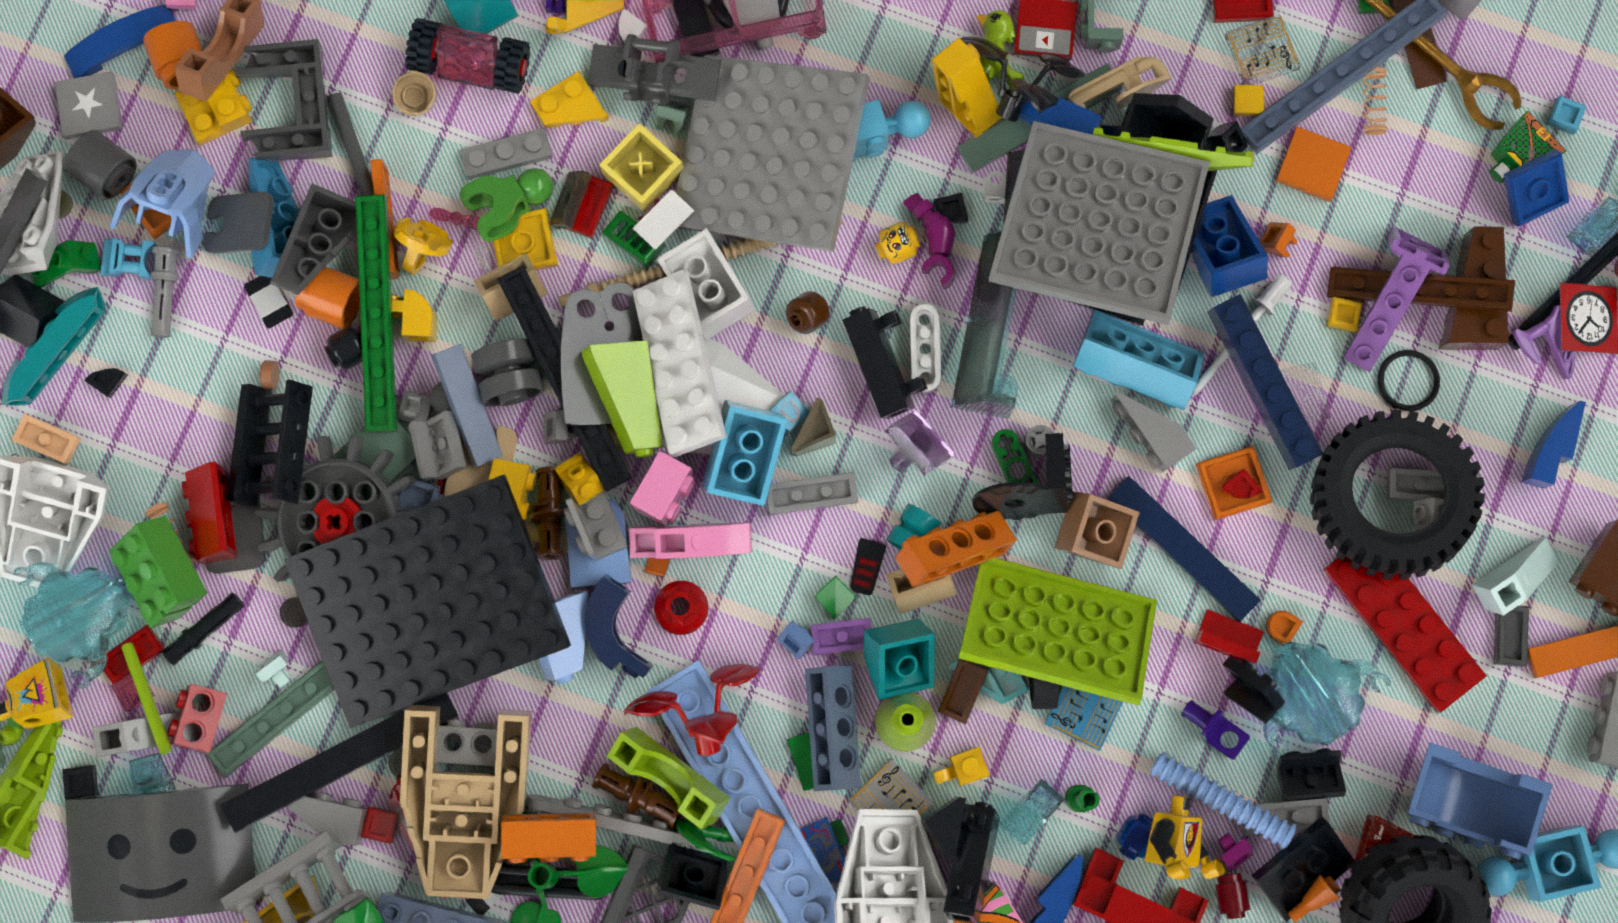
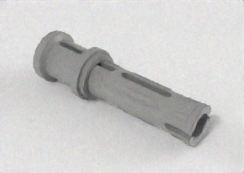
M153 247L152 253L155 254L154 271L151 272V278L155 281L151 336L169 338L173 283H176V280H178V274L175 273L176 257L180 255V250L170 247Z

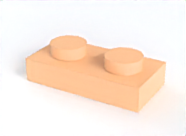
M24 414L11 441L69 465L81 438Z

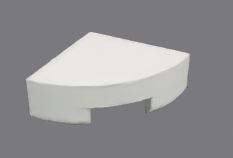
M623 9L618 26L620 36L625 44L628 34H634L637 38H641L648 29V26L636 16Z

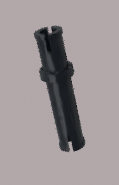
M230 593L229 596L203 616L196 624L189 629L185 628L181 631L182 635L161 651L163 656L175 666L193 649L198 650L202 646L201 643L244 608L245 605L235 593Z

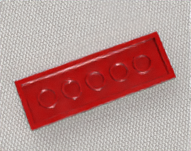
M1348 557L1343 561L1337 558L1323 569L1325 574L1437 713L1444 711L1487 677L1410 579L1400 580L1399 574H1394L1391 580L1382 579L1383 573L1378 571L1374 577L1365 575L1367 568L1360 565L1356 571L1349 567L1352 560Z

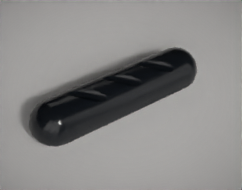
M502 864L491 892L498 895L539 897V894L536 893V888L528 881V872L532 866ZM555 867V868L557 869V871L578 870V869H573V868H557V867ZM578 876L558 877L555 886L550 889H544L545 897L581 900H600L604 898H593L582 893L577 885Z

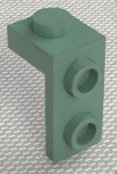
M1080 0V11H1085V21L1080 22V39H1085V49H1098L1102 53L1119 50L1123 41V28H1094V0Z

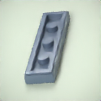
M459 344L432 354L431 357L473 467L494 460V458L502 457L501 449L482 403L462 345Z

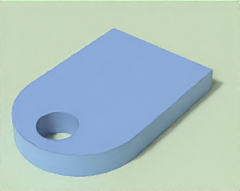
M608 499L628 545L625 516L619 506ZM566 520L570 584L572 589L596 587L601 578L607 574L620 584L631 583L629 548L594 561L590 556L586 557L584 553L582 554L575 537L580 535L578 529L574 530L573 526H570L568 520Z

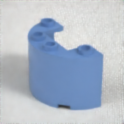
M1429 742L1407 812L1411 816L1409 822L1428 828V825H1432L1435 827L1434 833L1448 838H1452L1453 834L1465 837L1464 843L1476 848L1483 849V845L1486 844L1502 849L1501 854L1520 860L1521 854L1531 856L1553 784L1525 774L1515 775L1460 756L1461 752Z

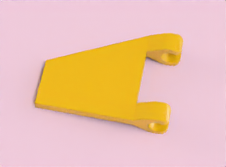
M566 0V20L559 17H548L545 31L547 34L570 32L623 10L624 0Z

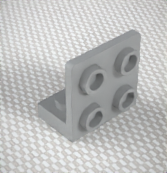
M605 492L599 493L580 506L572 498L565 500L568 508L563 510L570 526H573L574 530L578 529L580 535L575 537L582 554L584 553L586 557L590 556L594 561H598L628 548Z

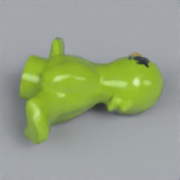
M994 10L987 15L981 14L976 16L983 27L984 39L995 43L1006 51L1004 47L1005 41L1013 43L1012 38L1016 36L1011 16L1003 10ZM980 56L979 59L988 82L994 76L1001 79V64L998 61H992ZM1008 62L1006 83L1008 86H1012L1011 82L1013 79L1024 80V75L1013 70Z

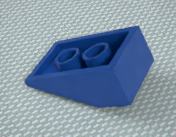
M1230 195L1207 203L1191 254L1199 275L1211 297L1267 279L1268 255L1233 196Z

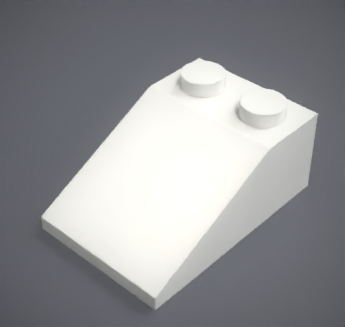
M707 228L657 258L666 276L680 270H685L689 273L702 333L706 340L756 310Z

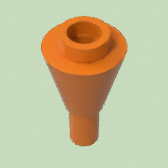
M1320 874L1302 898L1303 901L1289 911L1288 915L1295 923L1298 922L1310 911L1313 912L1341 899L1338 895L1341 888L1330 875L1324 878Z

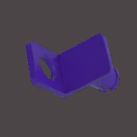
M1190 700L1181 713L1182 717L1187 718L1203 730L1201 734L1206 743L1231 760L1236 759L1250 739L1249 734L1228 721L1220 709L1212 715L1196 704L1195 701ZM1225 732H1234L1238 736V744L1235 747L1226 748L1221 744V737Z

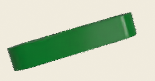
M1009 429L998 431L991 441V448L1006 482H1025L1030 478L1032 483L1039 484L1018 436ZM1004 436L1006 440L1011 439L1013 443L1010 444L1009 449L1012 455L1017 451L1020 456H1014L1005 463L1003 458H1006L1008 454L1004 447L999 448L997 446L1001 441L1000 437ZM1019 462L1024 465L1026 473L1022 478L1016 479L1010 475L1009 466L1012 463ZM1015 499L1016 503L1023 502L1020 499Z

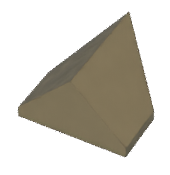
M818 397L790 449L791 455L795 457L836 444V434L823 400Z

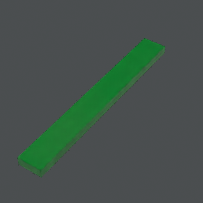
M385 194L355 196L365 432L397 431L387 196Z

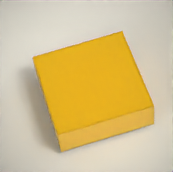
M1234 85L1233 116H1258L1264 111V85Z
M1332 297L1326 327L1355 333L1358 330L1362 302Z

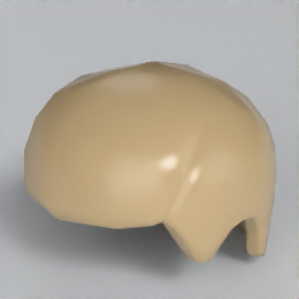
M411 70L397 78L392 90L394 104L403 114L416 117L429 112L433 108L437 92L434 82L427 74Z

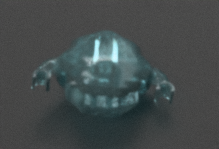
M47 562L15 568L13 575H18L23 571L27 572V578L21 581L19 585L27 586L31 584L34 580V575L44 578L39 584L37 594L25 601L24 615L20 620L28 640L32 643L37 654L48 656L58 662H67L73 657L85 661L90 660V668L87 671L77 670L70 676L75 678L83 674L85 681L76 688H87L91 681L102 673L107 664L108 657L106 651L111 635L123 630L128 622L127 608L131 599V593L128 591L125 581L122 578L108 575L96 567L85 568L76 575L60 570L56 565Z
M1288 641L1279 644L1273 652L1271 667L1266 674L1278 684L1276 690L1286 702L1266 724L1263 723L1264 737L1270 746V754L1275 758H1279L1278 754L1274 751L1276 743L1282 744L1285 750L1289 751L1288 743L1277 738L1279 728L1296 732L1304 743H1319L1326 746L1360 725L1361 713L1365 707V700L1359 694L1360 676L1367 675L1371 677L1370 686L1377 693H1380V689L1376 686V679L1381 678L1387 686H1390V678L1386 674H1382L1375 665L1362 659L1351 661L1335 659L1328 648L1320 643L1302 644Z

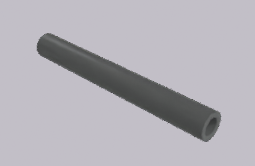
M333 93L328 96V100L361 196L374 195L373 183L342 93Z

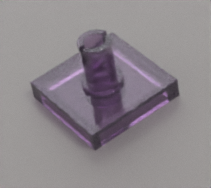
M916 410L892 423L885 430L900 448L890 458L891 465L899 472H904L913 462L920 472L926 476L955 455Z

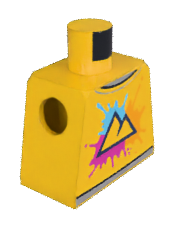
M49 657L6 682L5 689L8 699L0 702L1 722L12 718L22 727L30 729L73 717L62 667Z

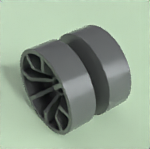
M528 339L497 342L482 347L471 354L475 375L488 377L478 384L484 406L514 405L536 397L544 391L540 371L528 368L537 361Z

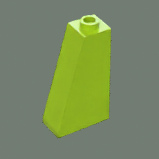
M647 340L589 345L581 351L582 358L612 421L625 454L636 453V458L653 456L655 450L663 447Z

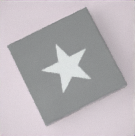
M113 72L55 82L61 131L64 139L78 138L91 130L105 133L123 129L116 78Z

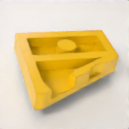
M579 71L530 101L531 106L546 128L560 127L563 124L579 125L586 121L600 120V122H606L609 120L605 110Z

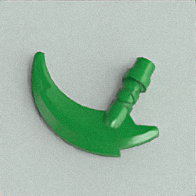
M688 819L677 821L676 827L679 833L690 843L718 858L728 861L735 860L734 856L719 850L705 839L712 838L718 842L725 843L727 841L733 843L734 840L726 827L707 826L700 829Z

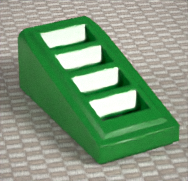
M619 210L602 231V234L648 269L666 247L665 242L656 250L649 246L645 253L642 254L639 251L647 243L642 238L636 247L633 248L631 244L639 236L636 231L631 234L626 242L622 238L638 222ZM621 221L625 222L626 225L617 236L612 233Z

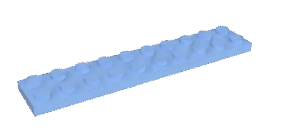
M697 660L647 691V693L654 691L676 693L678 699L675 702L679 703L688 720L714 713L716 686L711 681L700 660ZM721 697L720 712H730ZM670 708L667 712L660 714L691 768L731 797L720 817L739 850L757 808L786 819L760 883L781 922L835 923L834 901L837 891L739 725L736 723L730 730L724 743L720 744L721 750L718 753L700 756L697 754L694 737H689L688 731H686L685 725L677 711Z

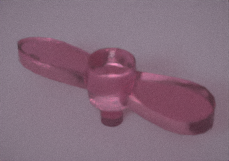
M433 208L429 211L430 216L434 220L451 221L454 225L462 224L477 230V223L480 218L478 216L462 215L457 211L451 213L442 208Z

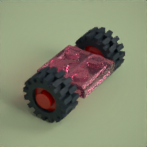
M421 18L415 19L414 23H412V30L409 31V40L406 43L408 47L405 50V55H407L405 63H407L406 67L408 70L432 75L436 71V66H438V78L490 90L495 88L517 94L522 91L525 84V76L528 73L527 67H529V42L505 37L500 42V49L497 51L496 36L450 27L439 22Z

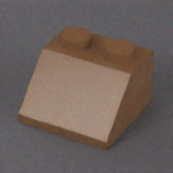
M1072 491L1073 502L1068 503V513H1065L1055 549L1122 569L1140 512L1089 493Z

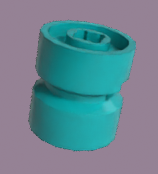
M907 504L899 518L902 524L895 525L886 540L901 550L903 548L902 543L906 539L914 535L918 537L925 536L931 530L939 527L941 523L924 510L912 504Z

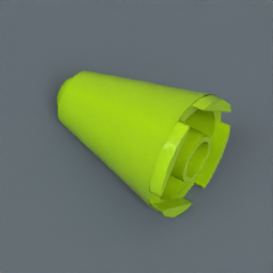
M915 692L885 698L881 702L875 716V727L881 740L890 748L905 752L913 751L925 745L931 738L935 729V714L932 706L923 696ZM906 713L914 718V722L909 726L904 725L902 722V716Z

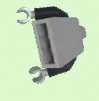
M702 0L703 4L710 9L716 21L731 34H739L742 38L753 34L758 50L774 45L769 28L781 25V19L786 16L789 0Z

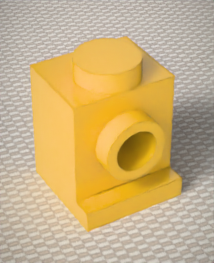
M580 453L554 468L564 489L579 506L604 491L597 474L586 463Z

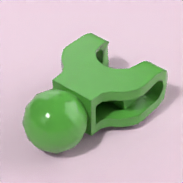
M531 168L520 174L518 180L515 179L514 175L506 178L495 176L479 177L463 186L459 197L462 204L469 210L474 211L485 207L492 208L488 213L479 218L477 223L480 237L487 242H492L514 232L521 216L531 211L528 204L538 205L547 201L552 195L554 184L551 176L546 171L539 168Z

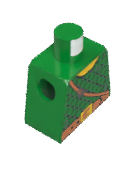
M1526 111L1512 125L1491 152V156L1498 163L1489 170V173L1495 181L1502 183L1505 180V173L1555 149L1563 155L1566 149L1529 111Z

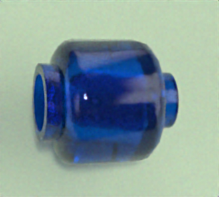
M1139 813L1138 816L1130 815L1127 817L1116 834V840L1121 845L1119 851L1131 860H1135L1137 857L1145 859L1153 819L1143 813Z

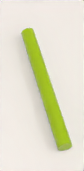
M126 643L121 649L159 753L161 755L167 754L172 751L134 644Z

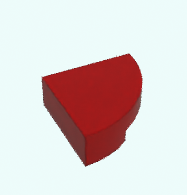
M1244 468L1220 487L1225 494L1238 499L1252 498L1263 492Z

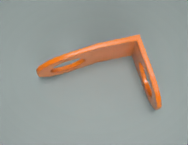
M648 558L646 568L643 571L665 578L670 559Z

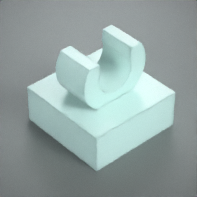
M280 649L260 664L255 674L262 683L272 677L281 688L290 681L289 678L291 676L284 668L288 665L289 657Z

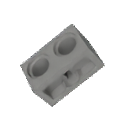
M447 720V726H439L436 763L495 766L496 723L477 722V728L465 727L466 721ZM456 733L461 737L462 743L458 750L453 751L448 746V739L452 734ZM484 735L488 736L492 741V747L486 753L481 752L478 748V741Z

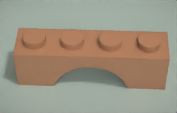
M227 0L220 8L217 29L210 44L201 52L189 48L174 67L180 93L205 102L209 99L245 52V46H249L265 26L260 0Z

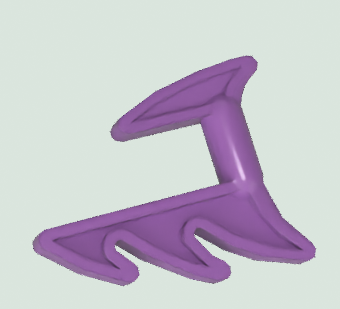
M1555 305L1550 316L1525 331L1519 328L1511 330L1522 351L1534 364L1542 363L1534 339L1544 334L1563 378H1572L1575 353L1562 350L1560 305Z

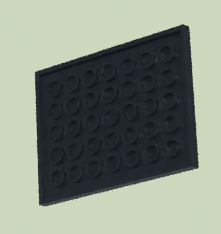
M505 474L284 559L350 728L572 646Z

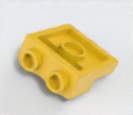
M234 69L229 71L206 102L180 93L179 90L174 92L192 133L200 146L253 122L249 113L253 108L245 94L241 95L237 88L241 85V82L235 76Z

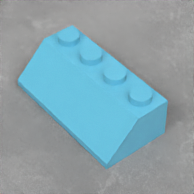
M1094 310L1073 367L1080 369L1085 374L1103 378L1113 385L1133 390L1141 396L1161 401L1169 407L1185 410L1198 383L1205 353Z

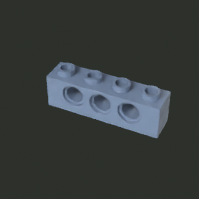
M852 665L805 669L814 791L861 788Z
M393 892L381 894L377 909L384 923L507 922Z

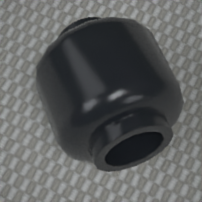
M347 326L327 338L328 345L324 348L335 368L340 366L342 369L348 370L362 363L361 331L357 332L352 326Z

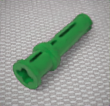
M1074 785L1067 790L1065 802L1071 810L1085 813L1099 805L1100 797L1097 792L1094 793V790L1086 785Z

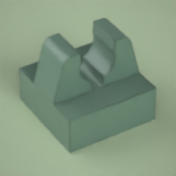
M670 101L666 105L657 104L655 116H657L658 129L663 130L666 121L672 120L675 125L673 133L678 134L689 118L691 106Z

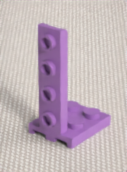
M1392 226L1387 238L1389 248L1392 249L1391 252L1400 258L1343 356L1344 360L1368 372H1371L1428 272L1434 273L1436 271L1445 275L1450 267L1445 251L1395 226Z

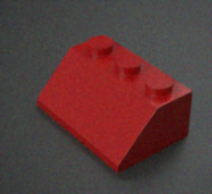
M214 461L185 472L186 481H182V492L184 498L189 501L190 510L185 511L187 527L192 528L193 539L189 540L191 557H195L196 561L201 564L236 559L237 550L231 512L232 507L231 502L226 501L228 489L227 471Z

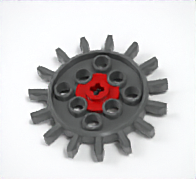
M330 436L317 437L321 461L309 465L304 457L298 504L280 501L278 510L270 507L255 509V516L276 519L278 531L277 538L257 545L258 550L275 551L282 547L288 558L304 552L309 544L317 547L364 529L362 519L366 514L371 517L372 525L413 510L415 508L402 510L397 494L410 488L416 480L414 476L401 477L392 484L387 480L382 472L394 455L391 450H382L371 466L360 462L363 437L351 436L346 459L334 458ZM266 476L264 481H273L274 476ZM309 484H312L315 488V496L311 500L306 495V488ZM338 484L344 490L343 497L340 500L334 495V489ZM366 484H369L372 488V496L369 500H366L362 494L363 487ZM309 514L313 515L315 519V525L311 530L306 526V518ZM286 565L280 568L273 577L276 582L286 581L291 578Z

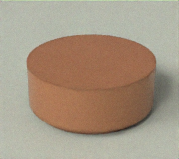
M265 360L261 365L260 383L264 390H276L278 387L279 366L277 361Z

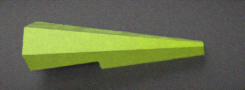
M1094 128L1093 135L1208 161L1210 162L1208 171L1253 166L1254 154L1252 151H1247L1246 153L1226 152L1225 147L1219 146L1216 147L1215 151L1198 149V143L1154 136H1151V138L1130 137L1128 132H1122L1120 136L1106 135L1102 128Z
M62 721L35 727L0 776V847L27 860L31 855L29 847L33 832H37L39 824L36 820L41 802L45 801L56 759L54 755L58 738L62 736Z

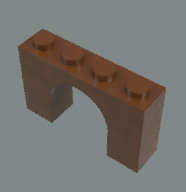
M1618 520L1606 523L1568 581L1576 587L1575 591L1579 595L1587 599L1593 598L1602 604L1601 609L1614 617L1618 616Z

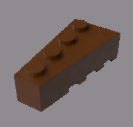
M1474 226L1463 236L1456 276L1506 279L1504 227ZM1449 307L1444 322L1443 338L1440 340L1438 350H1498L1509 343L1508 313L1505 311Z

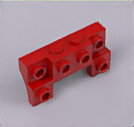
M1095 847L1072 905L1104 919L1105 923H1200L1209 900L1182 887H1178L1168 909L1115 884L1124 860Z

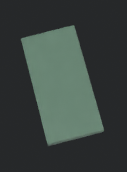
M398 420L397 431L366 433L364 426L355 435L364 438L360 462L371 466L382 450H391L394 453L390 463L382 472L391 484L416 461L411 434ZM349 441L334 454L335 459H346ZM309 484L306 488V495L310 500L315 496V488L312 484ZM338 484L334 489V495L340 500L343 497L344 490ZM366 484L362 490L363 497L366 500H369L372 496V488L369 484Z

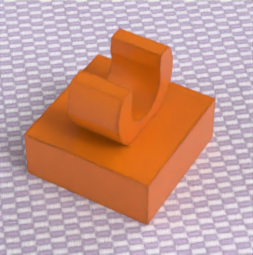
M1270 222L1259 242L1266 253L1276 254L1279 257H1289L1290 254L1285 249L1288 244H1297V239L1293 236L1296 229L1289 223Z

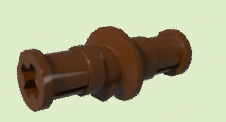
M542 467L536 470V476L539 477L538 503L530 506L531 512L534 513L531 515L530 520L532 523L539 524L540 550L537 551V558L541 560H558L564 557V551L561 550L560 535L562 534V525L560 518L565 517V513L560 508L562 500L560 479L554 470L555 467Z
M606 763L601 766L595 776L592 788L596 790L601 788L613 794L615 798L628 802L627 809L630 814H635L639 809H642L645 813L668 822L669 827H676L677 821L682 816L677 811L678 805L676 802L664 797L662 793L653 791L654 782L651 781L645 787L643 786L644 777L640 776L637 782H635L632 778L609 769L610 766ZM605 778L611 780L612 782H614V783H616V784H618V785H615V784H613V783H611V782L605 780ZM659 806H662V807H664V808H666V809H668V810H670V811H672V812H674V813H670V812H668L667 810H665V809H663V808H661V807H659Z

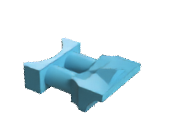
M118 238L105 239L100 275L117 277L124 273L138 274L141 279L152 280L147 269V258L153 251V247H157L156 243L143 240L142 245L125 244V242L120 241ZM136 256L141 258L140 262L125 261V257Z

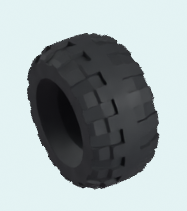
M1408 835L1391 837L1390 843L1383 845L1378 842L1368 849L1370 853L1362 860L1358 858L1350 867L1352 875L1350 879H1344L1340 893L1343 899L1340 902L1341 907H1339L1341 923H1393L1389 922V917L1397 899L1405 892L1421 886L1433 887L1432 900L1420 916L1404 923H1491L1492 909L1489 907V898L1491 896L1478 870L1452 845L1447 842L1442 843L1435 837L1426 835H1415L1413 838H1410Z

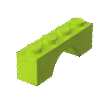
M638 727L622 731L606 756L629 775L644 777L664 788L675 799L678 805L677 811L700 829L716 823L731 797Z

